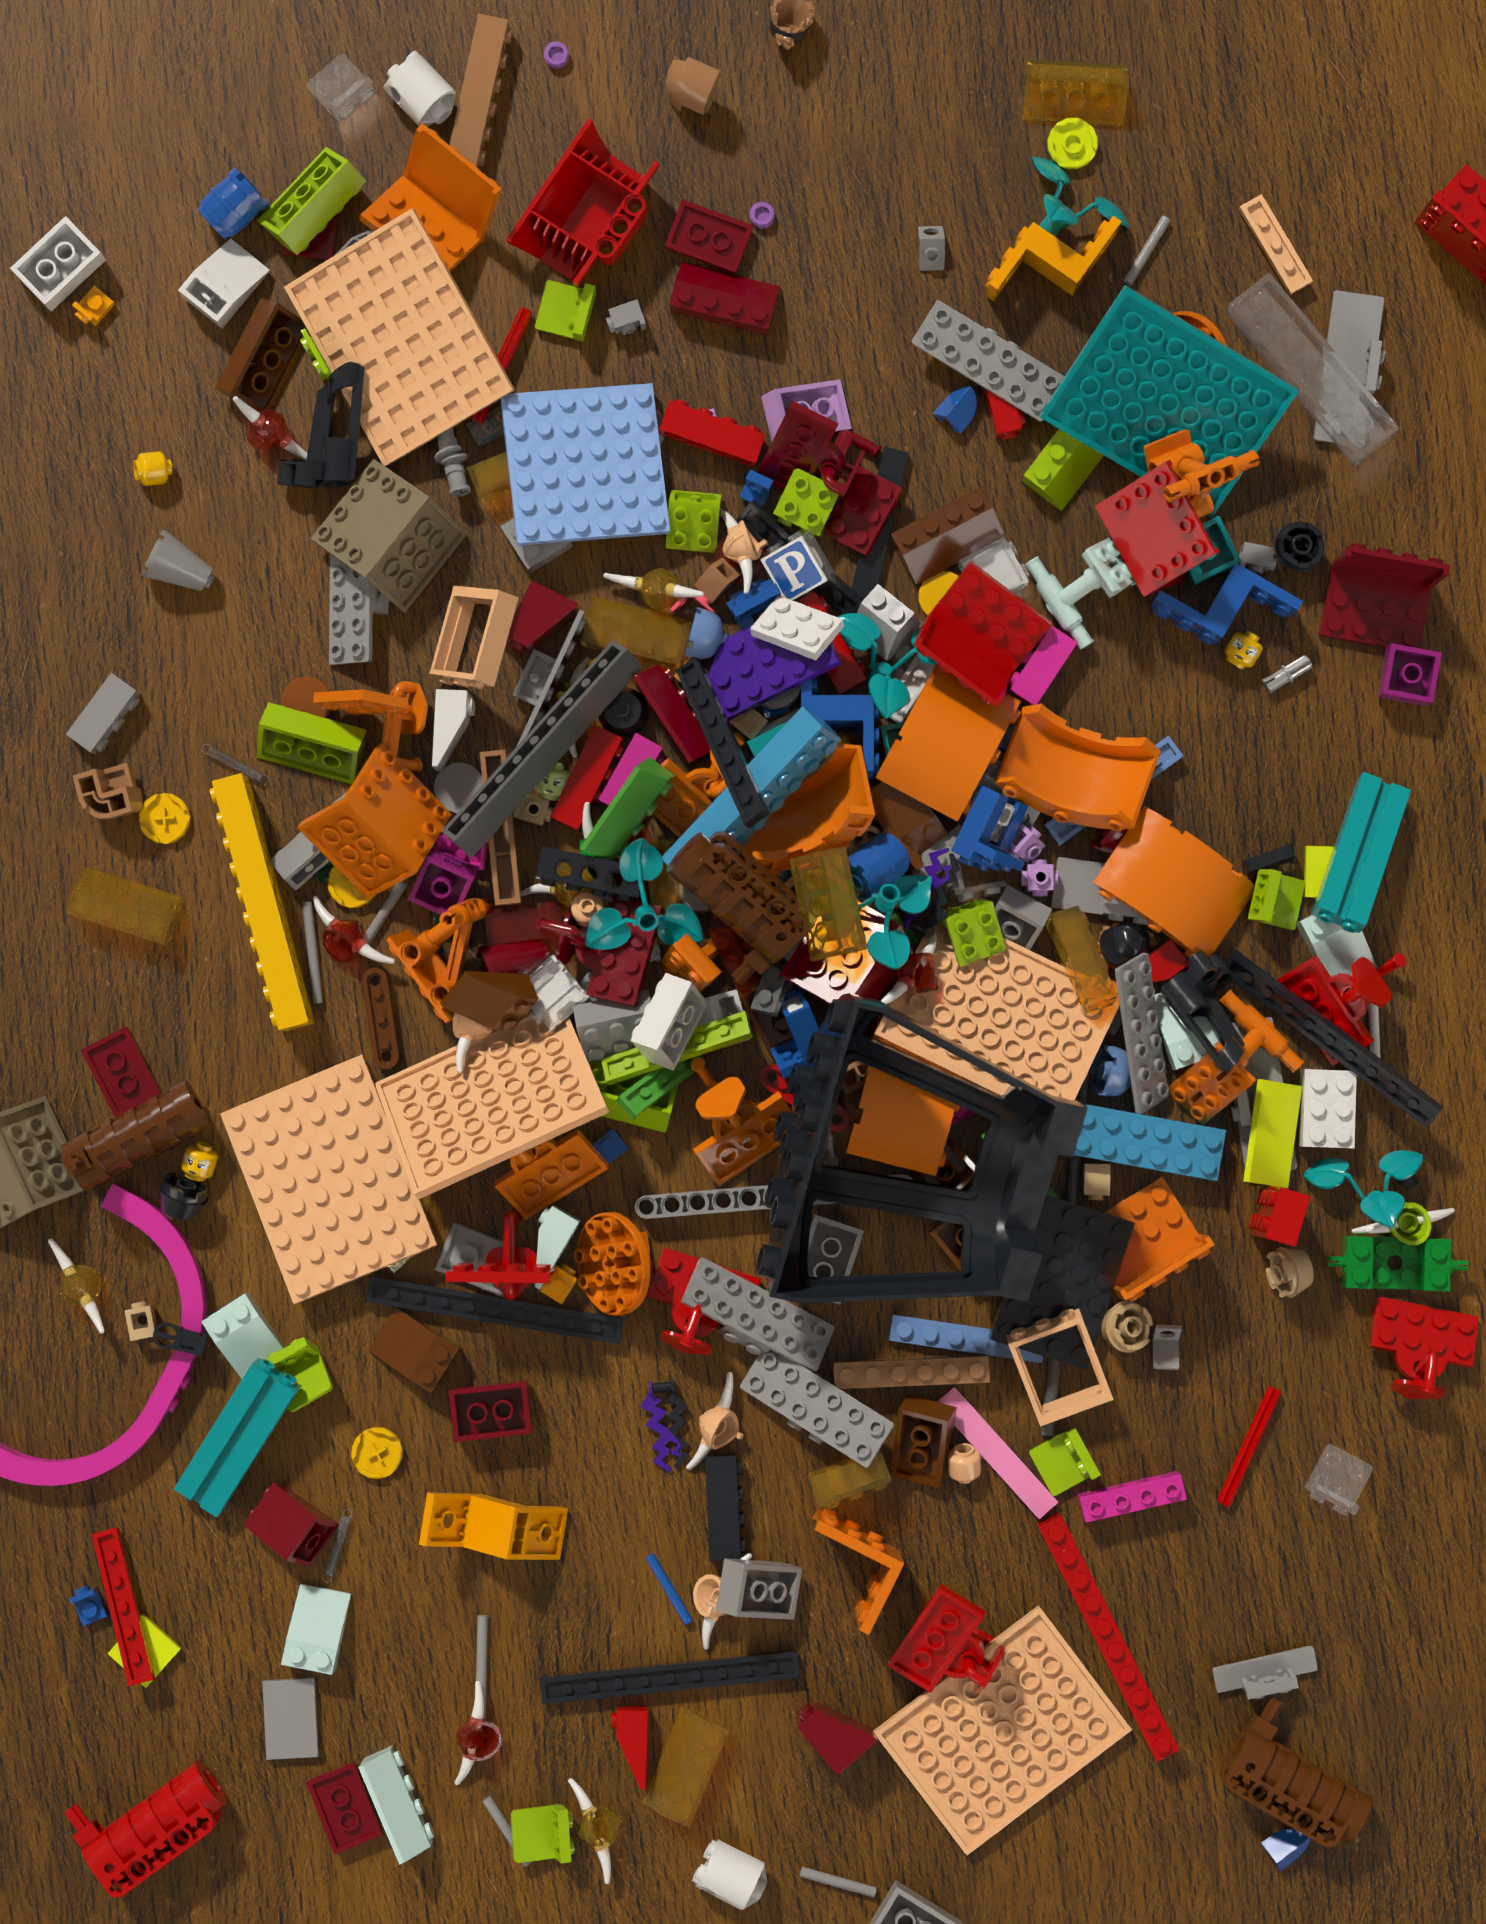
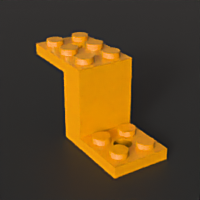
M1112 216L1109 222L1104 220L1096 231L1097 234L1093 239L1095 242L1089 241L1081 252L1082 255L1033 222L1029 228L1024 226L1016 238L1017 241L1014 245L1016 247L1014 249L1012 247L1008 248L1002 257L1001 268L995 267L987 278L988 282L985 285L988 288L986 297L994 302L1022 262H1025L1073 296L1116 236L1121 221Z
M427 1492L419 1545L426 1547H465L507 1560H560L568 1508L525 1506L484 1494ZM447 1514L446 1523L443 1524V1519ZM545 1529L544 1535L541 1537L542 1530Z

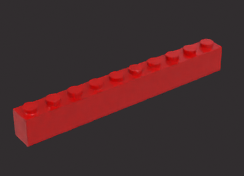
M1057 1513L1037 1523L1036 1525L1154 1759L1158 1762L1179 1751L1180 1749L1062 1515Z

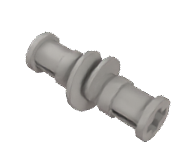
M453 428L437 436L439 452L436 453L434 458L436 463L442 464L445 467V475L450 486V497H461L471 492V487L466 482L465 469L462 464L463 461L468 459V455L465 453L459 454L462 448L458 446Z

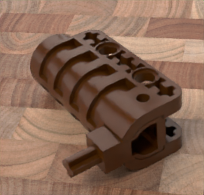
M725 831L715 832L709 838L702 832L697 833L677 852L666 869L667 873L750 945L744 952L745 961L731 974L735 981L741 985L755 971L762 974L771 964L783 958L808 932L809 907L807 903ZM724 839V840H726V844H724V843H716L715 840H718V841L721 842V841ZM739 855L745 856L748 863L744 862ZM777 889L783 890L786 894V897L780 894Z
M184 1080L171 1087L170 1090L148 1099L147 1102L125 1111L124 1114L102 1123L101 1126L60 1146L63 1155L61 1160L70 1178H74L83 1190H92L200 1134L202 1129L210 1126L209 1118L195 1090L187 1080Z
M1271 1696L1261 1715L1254 1713L1248 1726L1242 1730L1219 1769L1221 1780L1234 1794L1325 1847H1333L1340 1840L1347 1844L1350 1843L1358 1835L1369 1816L1373 1803L1372 1797L1273 1740L1278 1730L1274 1722L1285 1704ZM1240 1776L1242 1783L1234 1777ZM1251 1780L1254 1781L1247 1790V1784L1249 1785ZM1261 1787L1258 1793L1253 1794L1256 1788ZM1273 1796H1275L1273 1799L1278 1802L1275 1805L1271 1801ZM1284 1802L1286 1803V1806H1287L1286 1812H1285V1808H1284L1282 1805H1280V1804H1283ZM1305 1814L1303 1819L1298 1820L1301 1815ZM1318 1822H1319V1826H1320L1322 1829H1324V1830L1318 1831V1828H1317Z

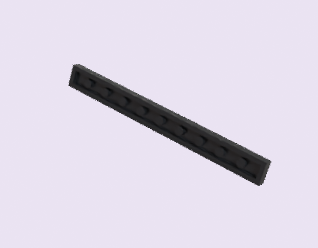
M1235 950L1228 958L1226 964L1233 972L1232 981L1425 1128L1430 1126L1444 1108L1238 950Z
M370 1276L366 1302L615 1344H620L624 1318L519 1300H507L501 1297Z
M797 1650L542 1676L540 1677L542 1704L792 1679L800 1678Z

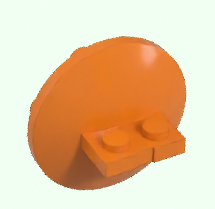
M616 1212L600 1213L586 1222L580 1233L577 1249L574 1251V1259L577 1262L579 1274L578 1284L580 1288L584 1289L591 1302L602 1312L613 1316L629 1314L641 1305L647 1294L649 1283H652L654 1278L647 1231L639 1232L628 1218ZM581 1263L584 1265V1274L582 1273Z

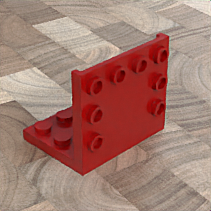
M1465 164L1442 191L1438 190L1414 223L1486 285V181Z
M1171 460L1162 463L1095 506L1143 597L1180 584L1187 579L1184 573L1220 552L1212 544L1187 495L1173 502H1168L1163 494L1168 491L1163 492V487L1179 481L1171 467L1173 465Z
M970 561L924 619L914 645L921 655L926 658L930 656L934 659L942 671L945 673L951 672L955 675L962 686L967 689L972 688L979 693L978 696L983 702L989 705L992 703L997 707L1004 698L1011 674L1049 629L1052 622Z

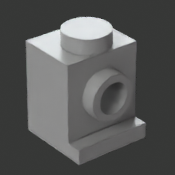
M637 299L608 309L610 317L606 318L610 333L616 332V334L622 333V335H626L636 331L638 326L641 327V330L646 329V323Z
M1244 542L1240 548L1239 557L1242 562L1239 565L1248 568V570L1255 574H1263V571L1267 572L1268 570L1274 571L1277 562V556L1273 555L1275 548Z

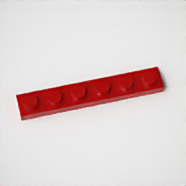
M119 1527L91 1534L128 1687L155 1680Z

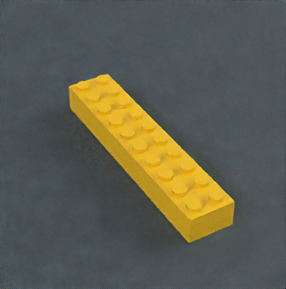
M240 773L212 781L213 788L210 789L213 803H217L220 813H216L218 824L226 833V838H223L225 850L232 855L233 862L230 863V869L233 877H237L240 887H237L236 891L240 903L243 902L247 911L243 912L246 926L252 930L253 937H250V944L253 952H257L260 961L256 962L259 976L265 978L266 986L263 987L266 1001H270L273 1011L270 1012V1018L273 1027L277 1026L278 1030L286 1032L315 1024L272 864L269 862L271 857L250 779Z

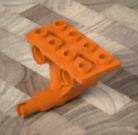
M1186 429L1144 446L1148 472L1169 460L1173 464L1171 467L1179 481L1163 487V492L1168 491L1163 494L1168 502H1173L1187 495L1202 524L1207 522L1206 515L1211 514L1214 509L1212 499L1208 495L1212 488H1218L1222 484L1238 478L1241 472L1256 467L1260 463L1259 460L1253 461L1259 459V456L1254 450H1250L1238 457L1228 456L1206 465L1204 464V455L1201 448L1191 442L1190 432Z
M471 898L451 906L440 915V923L431 930H425L416 938L408 929L386 939L392 954L401 960L405 972L416 981L420 993L423 997L429 999L434 1006L435 1014L441 1020H444L445 1023L453 1020L455 1012L442 1007L440 1002L461 977L472 924L483 919L487 913L493 910V902L487 903L491 900L490 898ZM454 934L446 966L437 953L440 950L441 944Z
M712 911L710 912L711 916L722 927L716 934L699 947L689 934L686 933L670 947L660 961L663 965L661 969L664 973L692 982L700 993L722 973L712 961L732 942H735L743 952L750 947L744 939L736 934Z
M1231 989L1220 998L1219 1002L1235 1015V1022L1247 1032L1242 1039L1245 1043L1243 1055L1228 1073H1225L1219 1069L1208 1052H1206L1198 1062L1191 1064L1169 1086V1093L1202 1125L1256 1081V1078L1245 1067L1248 1064V1059L1260 1046L1271 1057H1278L1292 1073L1304 1063V1060L1288 1047V1040L1274 1027V1024L1269 1019L1264 1018L1252 1005L1243 1003ZM1219 1041L1213 1045L1218 1053L1224 1047Z

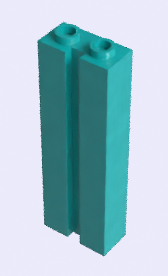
M1362 772L1356 780L1311 913L1319 921L1342 926L1343 930L1350 933H1360L1366 926L1411 792L1410 789L1391 783V785L1384 783L1382 778L1366 772Z
M258 1357L247 1370L174 1490L190 1501L194 1499L200 1503L201 1508L217 1518L225 1509L302 1385L297 1383L296 1378L288 1373L283 1374L275 1369V1365L272 1362Z

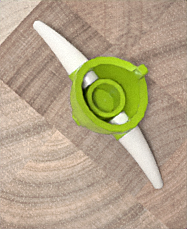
M1405 1202L1404 1209L1398 1216L1392 1229L1379 1223L1354 1228L1352 1233L1392 1232L1399 1241L1405 1244L1419 1245L1429 1237L1432 1222L1449 1216L1455 1210L1454 1208L1426 1211L1419 1204Z

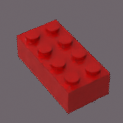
M1264 1185L1263 1190L1259 1189L1256 1196L1255 1204H1259L1256 1214L1252 1213L1248 1223V1228L1251 1229L1250 1234L1296 1247L1311 1196L1282 1187Z

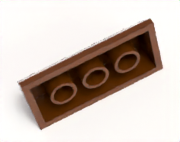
M261 298L215 389L231 399L237 396L257 412L268 416L303 349L300 340L304 336L301 330L306 329L310 335L303 320L279 303Z
M981 486L891 534L892 545L916 586L1006 538L993 506Z

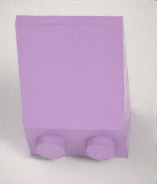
M840 379L778 388L761 396L771 441H773L792 401L839 423L834 433L852 429Z

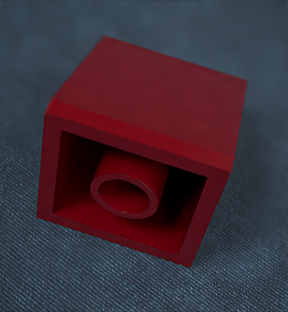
M531 581L512 620L507 638L509 648L519 654H523L524 651L531 654L533 649L536 650L577 616L580 610L578 603Z
M272 1483L264 1491L263 1498L257 1507L250 1511L244 1526L286 1561L311 1567L339 1526V1523L286 1486Z
M816 1701L812 1705L806 1703L797 1712V1728L837 1775L877 1742V1736L874 1734L872 1727Z

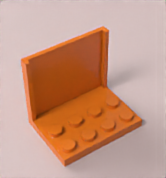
M422 123L416 129L403 176L360 215L359 220L374 232L411 208L415 209L449 272H451L485 239L502 188L493 179L483 174L474 163L469 162L460 155L456 148L442 140L434 130L429 129Z
M381 743L375 747L344 798L301 821L297 828L368 899L417 873L452 814L384 743Z
M1163 1176L1104 1212L1135 1223L1113 1288L1114 1295L1125 1301L1128 1299L1132 1302L1145 1294L1143 1289L1150 1285L1153 1288L1159 1286L1167 1280L1165 1277L1172 1271L1175 1274L1189 1267L1188 1261L1193 1258L1198 1260L1204 1258L1211 1253L1209 1248L1214 1246L1209 1236L1199 1234Z
M824 1508L823 1511L816 1509L812 1517L816 1520L817 1524L814 1530L881 1563L877 1574L872 1573L866 1584L868 1592L865 1598L861 1596L854 1609L859 1630L869 1635L904 1565L901 1552L882 1542L884 1537L873 1531L867 1534L859 1530L861 1527L859 1524L849 1519L845 1523L838 1519L837 1513L827 1508Z

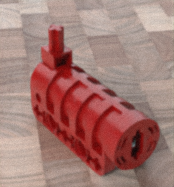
M196 1761L104 1829L96 1818L90 1822L77 1803L64 1813L77 1830L73 1838L82 1849L87 1865L105 1891L111 1897L119 1898L206 1836L221 1820V1807L227 1804V1799L221 1785L212 1772L202 1762ZM207 1817L208 1819L200 1825L199 1819ZM182 1831L186 1832L189 1837H186ZM170 1843L171 1849H170V1850H169V1849L164 1850V1851L158 1856L157 1850H158V1849H159V1850H162L163 1848H165V1847ZM151 1857L153 1858V1863H152V1864H151V1862H150V1860H149ZM135 1866L137 1871L133 1873L132 1868ZM128 1875L129 1880L121 1881L122 1878ZM115 1884L118 1888L114 1889L112 1885Z

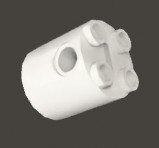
M417 51L411 52L400 66L395 64L388 70L387 76L389 79L383 88L418 126L422 123L427 127L433 123L441 124L450 116L456 98V91Z
M719 1839L717 1841L712 1840L703 1855V1858L707 1860L704 1865L701 1864L697 1868L692 1881L696 1883L695 1887L714 1895L740 1910H744L760 1899L766 1887L765 1863Z

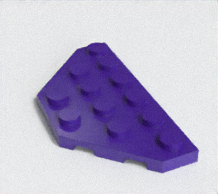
M754 624L727 637L726 641L720 644L708 678L728 722L841 665L833 642L828 645L817 660H813L752 636L750 628Z

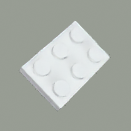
M778 595L750 630L751 635L817 660L843 629L844 623L843 619Z

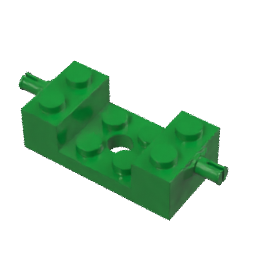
M1342 1235V1257L1327 1256L1328 1261H1337L1327 1262V1267H1342L1341 1287L1450 1291L1452 1271H1468L1467 1266H1458L1468 1265V1260H1453L1451 1256V1239L1427 1238L1425 1242L1419 1245H1408L1399 1241L1396 1237ZM1393 1255L1398 1256L1401 1261L1400 1267L1396 1270H1391L1387 1265L1389 1257Z

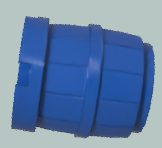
M234 167L228 173V176L214 186L202 199L198 210L208 223L226 239L228 236L232 238L244 227H247L250 224L249 222L260 211L263 212L270 204L259 195L258 189L242 172L239 173L238 169Z
M882 833L862 843L851 856H847L839 862L841 866L837 870L843 884L852 890L854 889L859 894L857 899L864 902L873 893L878 894L883 885H894L908 870L910 856L904 845L895 836L889 833Z

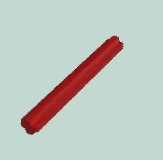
M524 307L519 309L497 356L505 373L532 317V312ZM491 405L472 415L471 419L482 424Z
M1269 1386L1217 1499L1220 1504L1226 1507L1231 1506L1281 1396V1391Z

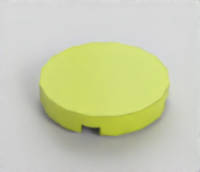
M1066 118L1058 122L1050 131L1047 139V151L1051 160L1067 170L1086 166L1094 158L1098 148V137L1094 128L1079 118Z

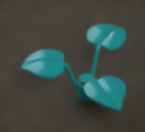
M1034 156L1031 158L1038 171L1047 179L1056 182L1057 185L1054 196L1045 194L1043 197L1047 216L1039 225L1056 237L1063 227L1067 229L1069 225H1077L1079 222L1078 218L1091 209H1098L1104 217L1110 220L1114 216L1121 221V225L1129 229L1130 225L1123 212L1113 202L1102 197H1096L1095 202L1075 214L1058 199L1063 184L1068 185L1070 183L1065 171L1050 160Z
M848 613L841 615L838 618L843 619L844 627L840 634L847 645L859 651L868 650L872 646L871 663L869 664L871 671L866 678V683L869 686V691L876 707L882 716L887 719L902 709L908 703L910 697L906 685L899 679H891L892 674L915 653H918L920 660L925 664L935 665L937 662L930 656L926 658L917 651L914 643L921 629L918 628L911 635V643L915 648L910 650L893 667L886 662L875 663L877 643L875 640L881 634L878 625L871 618L862 614Z
M638 839L632 842L624 850L619 863L621 875L626 881L638 880L642 906L636 910L635 919H622L620 912L613 908H604L597 911L591 917L588 924L585 940L587 947L604 950L622 946L631 936V930L625 923H631L633 926L638 925L643 931H652L657 927L660 939L671 946L686 933L695 942L703 940L699 919L688 906L672 904L666 909L665 915L660 914L657 917L655 910L648 905L643 880L650 881L658 877L663 868V860L658 850L645 839Z
M925 875L902 876L894 885H883L878 894L873 893L869 899L858 906H855L857 897L850 887L839 883L813 887L812 897L820 914L827 920L835 923L848 922L852 916V911L857 912L875 901L877 909L886 913L884 932L877 931L870 936L867 942L868 952L878 963L891 969H900L909 957L910 943L903 931L892 930L889 932L892 910L896 905H899L903 912L909 914H917L924 911L930 901L932 877Z
M1398 1150L1386 1154L1379 1163L1380 1170L1383 1173H1387L1384 1178L1383 1193L1372 1191L1367 1197H1365L1351 1174L1346 1173L1349 1170L1348 1162L1339 1158H1326L1316 1162L1307 1169L1303 1178L1312 1185L1322 1189L1335 1188L1341 1185L1345 1178L1348 1179L1362 1200L1360 1208L1363 1214L1370 1218V1220L1392 1229L1398 1216L1404 1209L1405 1200L1401 1194L1388 1191L1389 1180L1391 1177L1397 1180H1404L1413 1176L1421 1167L1423 1156L1418 1152Z

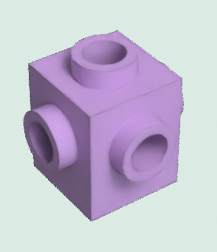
M1021 823L1007 852L1018 859L1021 857L1029 864L1032 859H1035L1046 845L1039 840L1041 834L1032 825L1027 828Z
M1032 860V864L1027 865L1025 871H1021V886H1025V892H1032V896H1048L1047 892H1052L1054 886H1058V870H1053V864H1047V860ZM1041 872L1045 875L1043 882L1037 881V873Z

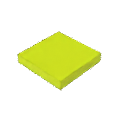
M1305 846L1304 897L1317 898L1334 847Z
M143 1613L140 1617L156 1678L179 1652L181 1647ZM117 1642L107 1654L123 1667ZM153 1680L140 1684L146 1688Z

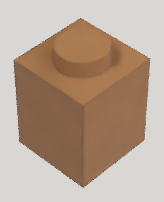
M722 557L708 567L694 586L699 591H702L704 596L713 603L726 593L740 574Z

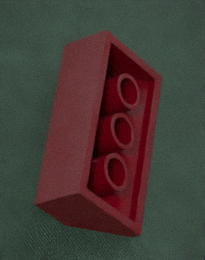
M682 262L669 303L670 312L768 336L780 286Z
M658 664L635 675L633 680L636 687L645 698L689 768L710 756L711 749L696 715L686 705L689 700L681 688L676 690L672 684L675 678L668 667L663 669Z

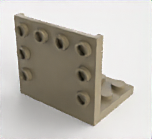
M373 459L310 539L364 577L391 603L405 613L467 536V533L428 495Z
M46 1096L0 1112V1229L34 1210L85 1191L74 1178H70L61 1160L63 1155L60 1146L67 1141Z

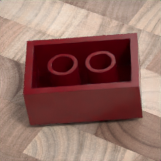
M528 1379L456 1387L448 1390L454 1442L530 1434L534 1431Z

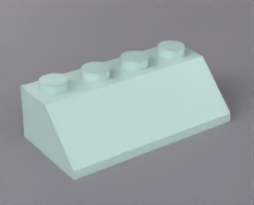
M392 1745L365 1757L358 1768L400 1865L431 1847L433 1843L432 1838L435 1837L431 1824L424 1821L422 1816L425 1813L421 1800L414 1797L412 1790L415 1788L410 1775L405 1776L402 1768L404 1765L403 1757L399 1750L395 1752Z

